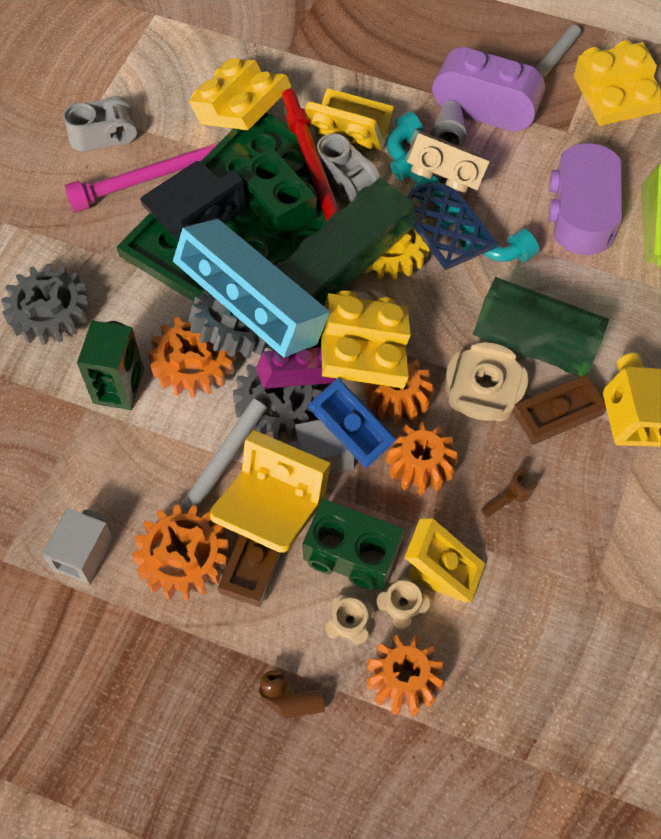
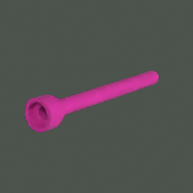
M218 143L90 185L87 181L80 183L79 180L65 184L64 187L74 213L89 209V204L95 203V198L183 170L193 162L201 161Z

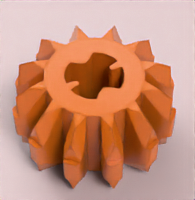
M418 359L408 364L409 378L404 388L364 383L367 406L369 410H378L377 417L380 421L391 416L393 417L394 424L397 426L401 422V418L405 417L413 424L417 419V413L425 414L429 409V400L433 398L434 387L430 383L431 375L429 370H419L420 364Z
M422 421L417 431L405 425L402 428L401 436L394 435L397 440L390 446L391 449L386 452V463L391 466L389 472L391 479H402L401 488H403V491L415 485L421 496L425 493L427 485L438 492L442 488L443 481L450 482L455 472L453 467L457 465L458 454L452 450L454 446L452 437L441 438L442 429L440 425L432 431H427L426 425Z
M399 635L394 636L392 640L393 650L387 645L380 643L376 648L379 658L369 659L367 663V669L374 673L367 678L368 689H380L375 698V702L378 705L385 704L389 699L393 700L391 713L394 715L400 713L402 704L408 705V710L412 716L419 713V701L428 707H432L436 701L433 692L442 691L445 684L444 680L437 676L444 670L443 661L431 660L436 650L433 645L426 646L422 651L419 650V637L417 635L412 636L409 646H404L403 640ZM403 668L412 670V675L408 682L399 680V674L402 673Z

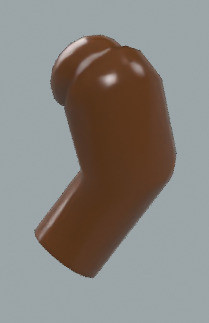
M275 670L268 671L261 677L259 687L263 702L281 717L292 718L325 712L322 689L296 692L284 681V675Z

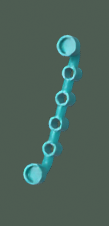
M408 111L396 119L397 128L390 133L387 140L388 152L394 160L390 163L391 170L401 182L410 177L416 183L412 186V189L420 184L429 182L440 183L434 175L432 179L412 172L411 168L413 165L406 161L408 152L401 146L402 141L405 140L410 144L415 129L424 132L419 118L412 111ZM432 190L430 195L444 199L445 193ZM416 198L420 204H423V199ZM448 198V200L457 202L455 199ZM435 203L439 207L435 212L440 213L442 204ZM446 206L444 214L458 217L460 209ZM464 212L462 218L471 220ZM442 219L441 226L444 229H448L452 225L456 226L455 222ZM461 224L459 230L462 234L472 236L474 227ZM522 228L509 236V246H497V248L483 255L497 262H510L517 258L522 262H527L539 253V246L534 236L527 229ZM478 230L477 237L485 239V237ZM457 238L462 249L469 250L471 242ZM475 243L473 250L485 245Z

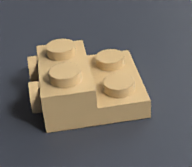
M418 129L414 130L410 141L411 147L406 157L407 163L413 165L411 168L412 172L432 179L434 173L448 178L445 185L466 193L468 187L478 190L490 162L478 153Z

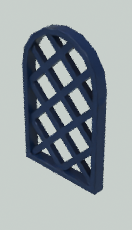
M429 182L418 185L408 194L405 202V214L445 271L497 248L498 242L455 189L442 183ZM431 191L444 192V199L431 196ZM449 195L457 202L448 200ZM413 197L424 200L422 208L410 205ZM428 201L442 204L440 213L427 210ZM446 206L460 209L458 217L444 214ZM412 212L419 213L418 221L413 216ZM464 212L468 215V217H469L471 220H467V219H463V218H462ZM424 215L438 218L436 227L423 224ZM442 219L455 222L454 231L440 228ZM460 225L474 227L473 235L458 233ZM425 230L434 232L432 240L425 232ZM478 230L485 237V239L477 237ZM438 234L452 237L450 246L437 243ZM456 239L471 242L469 250L454 247ZM475 243L485 245L473 250ZM439 249L448 251L446 259L439 251ZM452 253L462 255L451 260Z

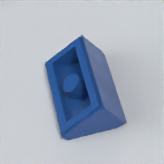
M339 377L307 405L314 415L365 469L397 440Z

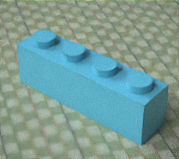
M219 219L182 228L173 262L283 358L317 345L329 317V310Z

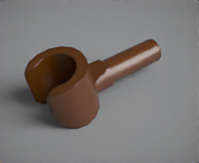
M526 469L517 470L509 482L507 490L481 509L486 518L513 500L517 502L528 501L538 482H534L529 487L519 484L527 472Z

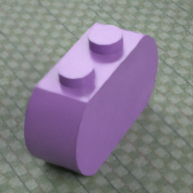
M459 47L449 52L433 83L432 91L440 107L446 101H457L462 106L464 118L517 132L526 129L533 122L545 93V83L540 73L533 66L467 47Z
M593 143L574 145L562 153L558 170H551L549 192L555 193V199H550L548 221L554 222V238L563 248L576 254L593 255L605 251L613 244L618 226L622 220L621 159L615 152L602 145Z

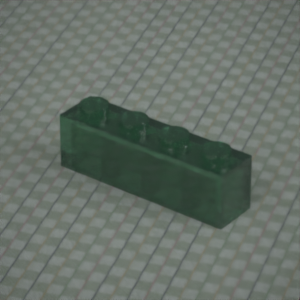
M379 177L372 185L362 188L356 195L355 200L342 211L335 212L329 218L327 224L314 236L311 235L304 239L298 250L287 260L280 261L275 266L324 306L328 293L336 294L345 290L416 225L414 203Z

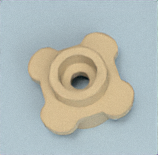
M400 577L389 587L387 592H382L378 595L377 606L380 610L387 611L394 619L395 627L407 629L411 626L414 617L419 613H426L429 610L430 600L426 595L421 594L418 586L410 578ZM401 599H405L408 602V604L406 606H401L399 604V601Z
M346 596L334 598L331 603L333 609L331 620L325 624L326 634L333 639L338 637L351 639L355 645L365 643L369 636L366 629L368 621L374 617V607L369 602H361L355 598H347ZM349 616L354 618V622L351 624L346 622V618Z

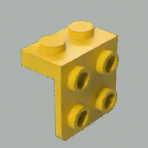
M329 88L326 89L322 104L307 102L305 107L308 118L318 137L322 138L327 134L333 133L340 134L347 138L354 148L364 152H371L372 149L383 150L395 114L394 106Z
M253 430L245 439L242 471L212 506L210 519L218 525L277 552H286L315 514L322 498L325 499L331 463Z

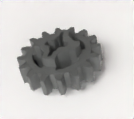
M50 264L45 265L43 272H37L34 266L30 267V276L28 277L17 274L16 278L19 284L17 286L7 285L6 290L9 297L1 298L5 309L2 313L7 324L11 326L13 333L16 336L23 333L28 343H31L35 337H39L42 345H46L49 337L55 336L58 342H62V333L65 331L73 335L76 334L75 322L85 323L87 320L84 311L90 310L87 298L89 296L85 284L80 282L78 274L75 272L68 276L64 266L53 272Z
M204 290L202 296H195L188 316V322L192 323L190 328L192 333H201L199 338L201 343L211 342L214 344V351H227L231 357H234L237 351L241 352L244 357L250 358L252 351L262 355L265 348H271L269 344L208 291Z
M248 364L246 366L247 377L237 376L238 389L233 390L237 418L242 416L252 399H256L267 407L256 423V429L262 434H266L267 431L272 432L273 438L276 440L280 439L281 432H287L291 439L296 438V424L310 422L309 418L318 419L307 405L322 393L320 391V384L264 389L255 369L256 367Z

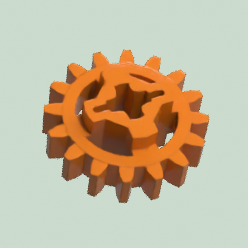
M177 316L174 317V327L170 328L162 324L160 326L162 337L152 336L153 349L148 350L153 377L159 378L161 387L165 389L172 384L174 395L179 396L183 389H188L191 398H195L197 389L201 388L208 395L211 394V384L214 382L223 387L225 385L224 374L234 373L233 361L237 360L236 353L234 357H231L227 351L219 350L215 361L212 359L215 356L214 344L211 342L201 343L199 341L201 333H192L190 331L192 323H182L181 319ZM172 350L173 352L169 354L170 361L167 363V355Z
M179 504L174 505L173 515L167 516L161 509L158 510L157 516L159 521L154 524L145 520L143 526L147 535H135L134 538L137 547L141 549L132 552L135 564L140 565L136 570L141 581L149 579L147 584L153 593L163 587V593L168 600H171L175 591H181L184 601L189 600L190 590L195 588L200 594L205 595L207 592L204 583L209 580L212 583L218 584L220 577L216 569H226L228 564L227 557L223 555L230 552L228 540L222 539L225 536L224 527L218 524L213 526L214 522L210 519V512L200 518L197 506L194 505L191 506L187 514L182 513ZM162 538L160 546L155 548L159 540ZM175 542L180 549L183 548L187 553L189 562H186L183 555L180 556L176 551ZM209 555L205 564L200 568L202 558Z

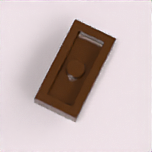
M583 375L515 404L513 414L532 445H535L604 415L606 405L588 376Z
M239 535L219 583V594L261 608L282 552H277L245 536Z

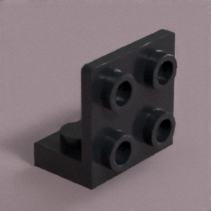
M200 161L193 162L140 198L142 206L178 241L183 227L215 219L225 223L246 209L243 179L234 170L221 178H217Z

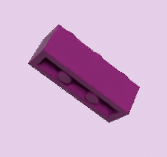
M321 348L303 349L284 358L277 351H263L255 368L264 389L333 383L335 378L322 376Z

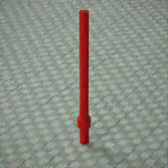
M291 88L286 89L282 92V98L288 112L286 115L290 131L296 134L343 268L346 273L355 272L359 269V263L309 130L311 122L305 109L301 108L295 90Z

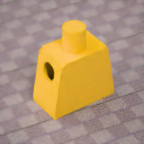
M626 354L616 362L619 373L603 391L615 445L661 447V369L645 368L639 354Z

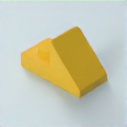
M433 518L419 520L404 557L413 564L408 578L413 583L470 603L473 600L485 567V563Z

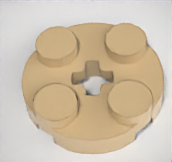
M494 343L474 344L470 350H466L461 354L459 351L449 362L445 378V389L449 396V404L455 411L477 420L505 421L511 416L515 404L522 402L528 385L527 371L525 367L522 369L521 365L515 360L516 355L510 349ZM484 375L491 376V382L497 385L485 388L480 386L476 380H482Z

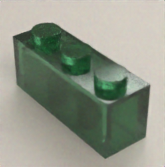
M495 276L484 299L473 335L485 339L489 343L498 344L522 353L528 358L538 359L559 367L565 372L583 376L587 375L602 343L609 318Z

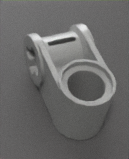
M117 96L86 103H74L68 106L64 111L63 118L71 147L84 152L102 147L125 145L133 141L137 135V130L129 117L131 114L129 102L125 98ZM114 107L117 108L119 115L115 116ZM117 127L121 128V135L118 134Z
M333 133L323 136L318 141L317 152L329 185L345 204H353L356 202L358 195L368 189L373 190L380 186L381 178L374 164L356 150L347 138Z

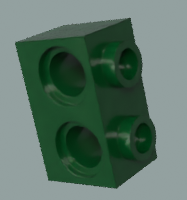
M273 147L234 167L235 172L243 179L245 202L278 241L316 220V202L318 197L314 188L309 182L304 183L296 174L292 163L287 158L282 159Z
M91 320L77 360V365L91 401L97 405L132 410L144 373V366L133 328L118 321L101 322Z
M322 498L302 543L303 560L307 561L308 565L318 572L331 574L334 571L349 577V581L360 588L372 590L375 587L384 591L402 548L405 529ZM328 535H334L339 537L342 542L336 546H326L321 540ZM374 550L379 552L383 558L377 562H369L363 559L361 555L366 551Z

